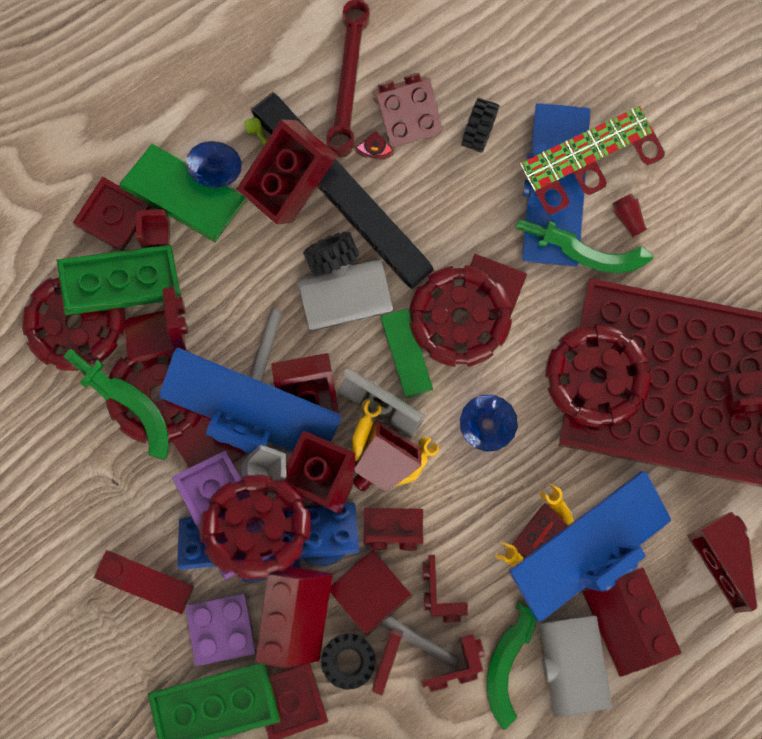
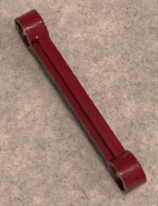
M350 0L343 7V23L346 27L335 122L334 127L328 131L326 136L327 146L338 155L337 157H346L354 149V134L350 127L362 31L367 28L370 22L369 6L362 0ZM352 10L364 12V15L359 19H355V21L347 18V14ZM338 134L346 135L349 138L348 142L345 145L339 146V148H335L330 142Z

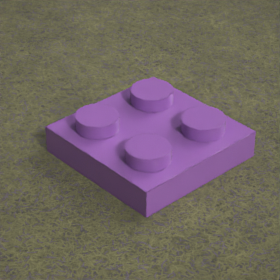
M246 594L186 606L195 666L256 654Z

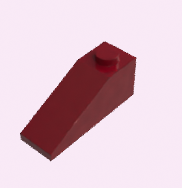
M109 550L105 551L93 577L179 614H183L194 589V586Z

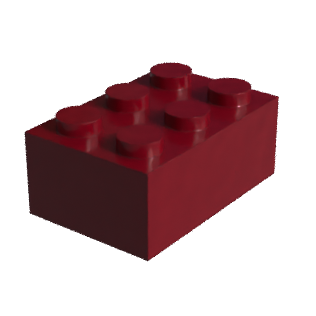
M280 120L236 189L275 224L293 223L338 155L297 120Z

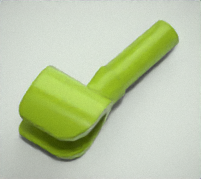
M251 118L245 120L244 123L248 136L257 134L264 146L267 138L259 119Z

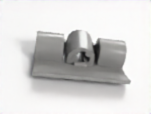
M381 259L352 266L348 264L347 266H341L339 270H332L328 274L325 272L323 275H309L297 278L310 331L393 311Z
M347 369L342 375L345 379L341 383L338 393L359 406L362 405L366 398L370 399V413L375 410L376 400L386 402L388 408L382 407L381 413L374 418L384 420L394 414L389 425L408 437L413 438L425 419L423 413L354 370Z
M590 616L539 624L544 652L542 665L546 683L549 684L554 717L611 709L612 702L597 617Z

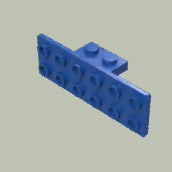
M537 103L534 112L531 153H527L526 160L588 131L590 108ZM572 172L558 179L569 199V205L554 214H549L545 211L530 181L525 179L523 196L527 197L525 220L545 228L549 220L556 222V228L576 234V239L581 242L584 192L574 173ZM586 172L583 174V181H584V183H585ZM549 189L545 193V200L550 206L556 207L560 205L562 197L557 190ZM524 232L522 261L572 267L578 266L579 263L565 255L561 251V247L551 243H547L546 247L539 246L538 243L542 238Z
M176 348L159 393V397L211 418L212 420L206 435L213 437L219 442L228 443L240 448L249 454L259 445L266 446L267 442L293 452L303 431L331 442L342 418L338 413L180 348Z
M641 471L513 566L509 573L535 620L541 622L584 588L601 592L612 588L616 583L615 581L623 574L635 570L638 563L646 557L640 545L667 525L671 518L648 474Z
M354 502L345 503L340 514L320 505L304 507L310 513L311 530L308 541H305L302 546V554L291 565L292 567L301 568L300 558L359 552ZM292 510L284 512L285 519L293 515ZM192 517L180 518L178 530V569L216 566L205 553L206 545L201 542L200 532ZM285 534L282 542H291L293 537ZM272 555L264 559L263 562L274 559V556ZM267 577V578H263V579H243V578H242V582H246V581L259 582V581H262V580H267L268 577Z

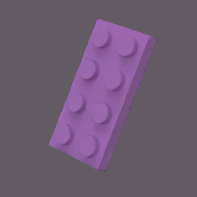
M226 451L172 477L199 532L202 512L207 511L210 505L208 500L226 483L231 481L233 484L241 481ZM247 491L236 495L238 501L249 498ZM220 510L217 517L225 520L226 512ZM254 521L248 525L247 530L250 533H259L264 528V524ZM226 536L217 539L218 543L221 544L228 542ZM238 552L235 560L242 562L247 555ZM273 553L270 554V555H268V556H266V557H263L262 560H264V559H266V558L272 556ZM219 569L224 580L236 574L230 571L225 573Z

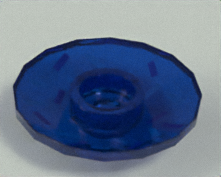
M208 141L200 143L193 147L187 155L186 168L188 174L195 182L205 187L220 188L228 186L236 181L241 174L242 161L239 154L231 146L223 142Z
M493 394L480 395L471 399L463 408L460 416V431L465 441L473 448L484 452L498 451L506 447L515 437L518 428L517 415L512 405L504 398ZM490 420L493 423V428L490 430L485 429L482 425L483 421Z

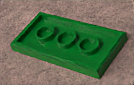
M154 144L149 146L120 182L121 189L158 210H165L168 216L213 242L218 240L246 202L245 196L196 168L193 171L191 165Z
M172 245L56 259L65 315L164 302L163 289L173 286L177 298L181 297Z
M255 663L147 693L157 739H220L280 722L266 664Z

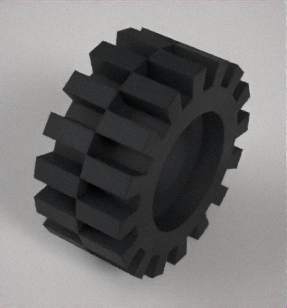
M477 98L468 119L461 146L483 153L496 120L499 104Z
M345 231L341 234L340 232L335 233L334 236L329 235L326 239L318 240L317 243L307 247L303 254L312 274L323 275L325 272L328 274L332 270L341 269V266H347L349 262L356 260L359 256V251L351 233Z
M350 633L338 635L331 639L323 650L321 657L322 672L326 679L337 688L344 690L359 688L367 683L374 673L376 665L374 650L368 641L359 635ZM345 649L356 651L361 660L358 670L351 674L341 672L337 666V657Z

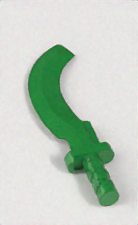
M518 218L515 226L518 230L542 238L538 243L539 246L546 247L547 243L561 247V251L574 261L602 272H630L645 266L654 259L653 254L643 246L622 254H609L597 251L577 240L576 234L556 228V222L550 220L545 228Z
M69 349L65 353L64 358L85 375L80 384L85 388L90 385L105 400L114 399L135 413L145 427L148 436V454L165 460L169 447L168 431L164 418L156 405L131 384L118 378H108L101 372L104 365L99 360H96V365L92 367L75 353L73 349Z
M517 601L515 609L521 611L515 626H510L501 637L492 655L487 673L489 705L495 719L504 730L508 729L517 718L509 699V673L522 646L525 643H530L537 622L528 605L526 604V607L522 606L520 601Z

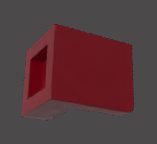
M136 210V239L142 248L170 245V219L165 210Z

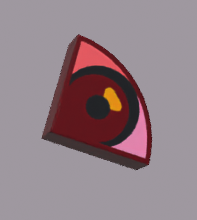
M377 131L355 147V151L364 158L386 159L394 154V150Z

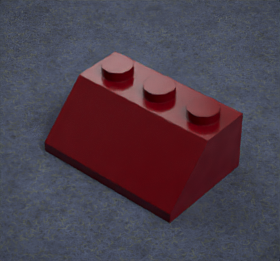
M290 566L282 572L277 570L268 574L256 663L287 668L319 662L333 573Z
M643 567L622 575L615 581V585L606 591L601 592L588 589L582 592L592 616L597 617L599 632L619 677L654 666L682 654Z

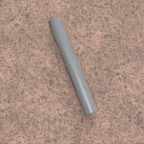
M271 309L251 374V378L260 382L262 381L282 312L276 309Z
M388 617L380 624L390 631L393 628L403 631V639L452 668L459 658L391 617Z

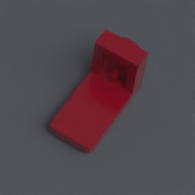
M429 555L428 562H423V580H429V592H424V610L430 611V617H443V622H461V616L468 615V603L437 604L435 555Z

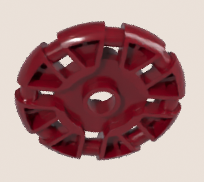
M464 265V268L448 266L427 277L428 281L422 287L419 285L410 303L409 312L412 313V322L409 324L413 337L420 346V349L424 348L430 354L429 357L447 366L456 367V364H467V367L488 360L494 355L492 352L499 345L503 346L511 329L512 319H509V310L512 307L504 287L500 282L498 284L490 278L491 274L480 268ZM465 279V287L456 286L454 288V280ZM482 286L489 292L484 299L477 293ZM436 288L442 292L437 300L433 299L430 295ZM458 309L467 311L469 314L468 320L463 324L455 323L452 319L454 311ZM489 310H497L498 319L489 320ZM423 313H431L432 322H423ZM484 332L491 337L485 344L478 340ZM436 334L444 340L440 345H436L432 341ZM456 344H467V353H456Z
M49 277L44 280L31 293L30 297L32 299L28 307L24 306L22 314L23 335H27L29 341L27 346L30 351L44 364H53L58 370L80 371L64 358L65 353L69 349H73L75 353L90 365L96 363V360L103 362L117 348L118 344L116 342L119 336L124 333L126 321L124 307L110 309L102 314V311L65 315L62 293L59 294L57 291L61 288L59 277L55 279ZM42 303L49 306L45 315L39 312ZM73 315H80L82 317L81 324L76 328H69L67 325L68 319ZM103 328L109 330L106 338L100 337ZM45 330L49 336L40 338L38 332ZM89 345L91 352L82 355L79 348ZM58 346L65 349L61 355L56 354Z
M594 324V327L585 328L584 326L575 328L558 340L559 345L556 349H551L548 356L545 378H548L549 387L547 388L549 395L562 413L565 411L574 418L573 421L579 424L601 428L604 424L618 425L638 412V405L641 402H645L648 396L651 373L647 372L646 364L648 359L646 354L633 338L630 340L622 334V330L616 327ZM595 339L596 347L587 348V340ZM614 343L624 349L620 355L616 350L610 349ZM568 351L575 355L572 362L565 358ZM626 367H634L636 375L628 377ZM593 369L601 370L605 375V381L603 383L593 382L590 379V371ZM567 376L569 385H561L560 377ZM623 391L631 395L627 401L619 397ZM576 395L585 401L582 408L571 402ZM607 404L608 412L600 413L598 406Z
M173 354L163 356L168 357L167 365L158 363L159 357L141 360L140 362L144 368L136 374L131 368L139 361L131 362L128 356L124 359L121 357L112 368L108 378H118L131 384L156 405L166 423L169 443L184 436L183 432L190 426L194 428L203 415L165 399L159 401L151 399L152 389L163 385ZM114 399L106 400V406L112 421L116 420L121 426L119 430L131 439L146 443L148 436L138 416L136 415L134 418L129 419L126 415L130 411L129 408ZM182 413L185 418L178 424H175L172 419Z
M256 474L242 476L243 480L233 484L230 481L219 488L208 500L210 505L207 511L202 512L200 519V539L206 545L205 553L208 558L225 573L230 571L236 573L238 578L243 579L267 578L270 573L277 570L282 572L290 567L302 554V546L305 541H308L311 530L310 513L308 509L304 508V499L300 493L284 480L277 482L272 480V476ZM247 491L249 498L238 501L236 495ZM268 491L276 494L273 501L269 496H266ZM220 510L226 512L225 520L217 517ZM292 510L293 515L285 519L284 512ZM254 521H259L264 524L262 531L255 534L250 533L247 530L248 525ZM285 534L293 537L291 542H282ZM226 536L228 542L218 543L217 539ZM238 552L247 555L242 562L235 560ZM273 553L274 559L263 562V557Z

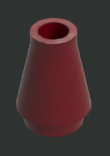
M632 193L612 203L615 209L613 213L630 232L632 237L648 230L644 223L638 198L635 199Z

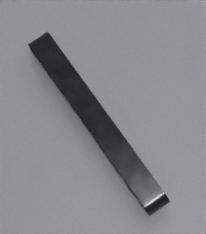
M271 92L251 108L253 116L259 119L261 126L270 136L280 120H297L307 128L274 92ZM335 159L317 188L410 289H413L434 271L433 266Z

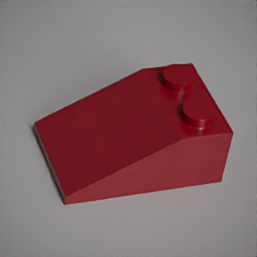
M733 512L715 518L688 534L687 537L734 612H751L758 607L750 541L746 534L747 527L739 516H735Z

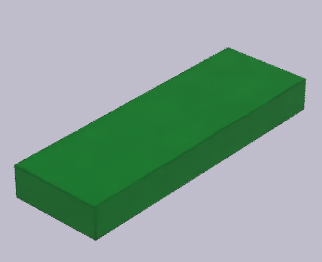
M408 308L380 316L405 399L433 391L420 346L411 332L409 323L412 320Z

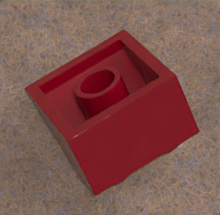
M329 353L271 363L275 388L340 414Z
M303 431L286 465V479L284 481L293 486L302 498L340 514L352 489L356 453Z

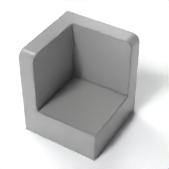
M259 445L241 463V480H243L242 476L256 474L272 476V480L277 482L285 480L286 454L264 445Z

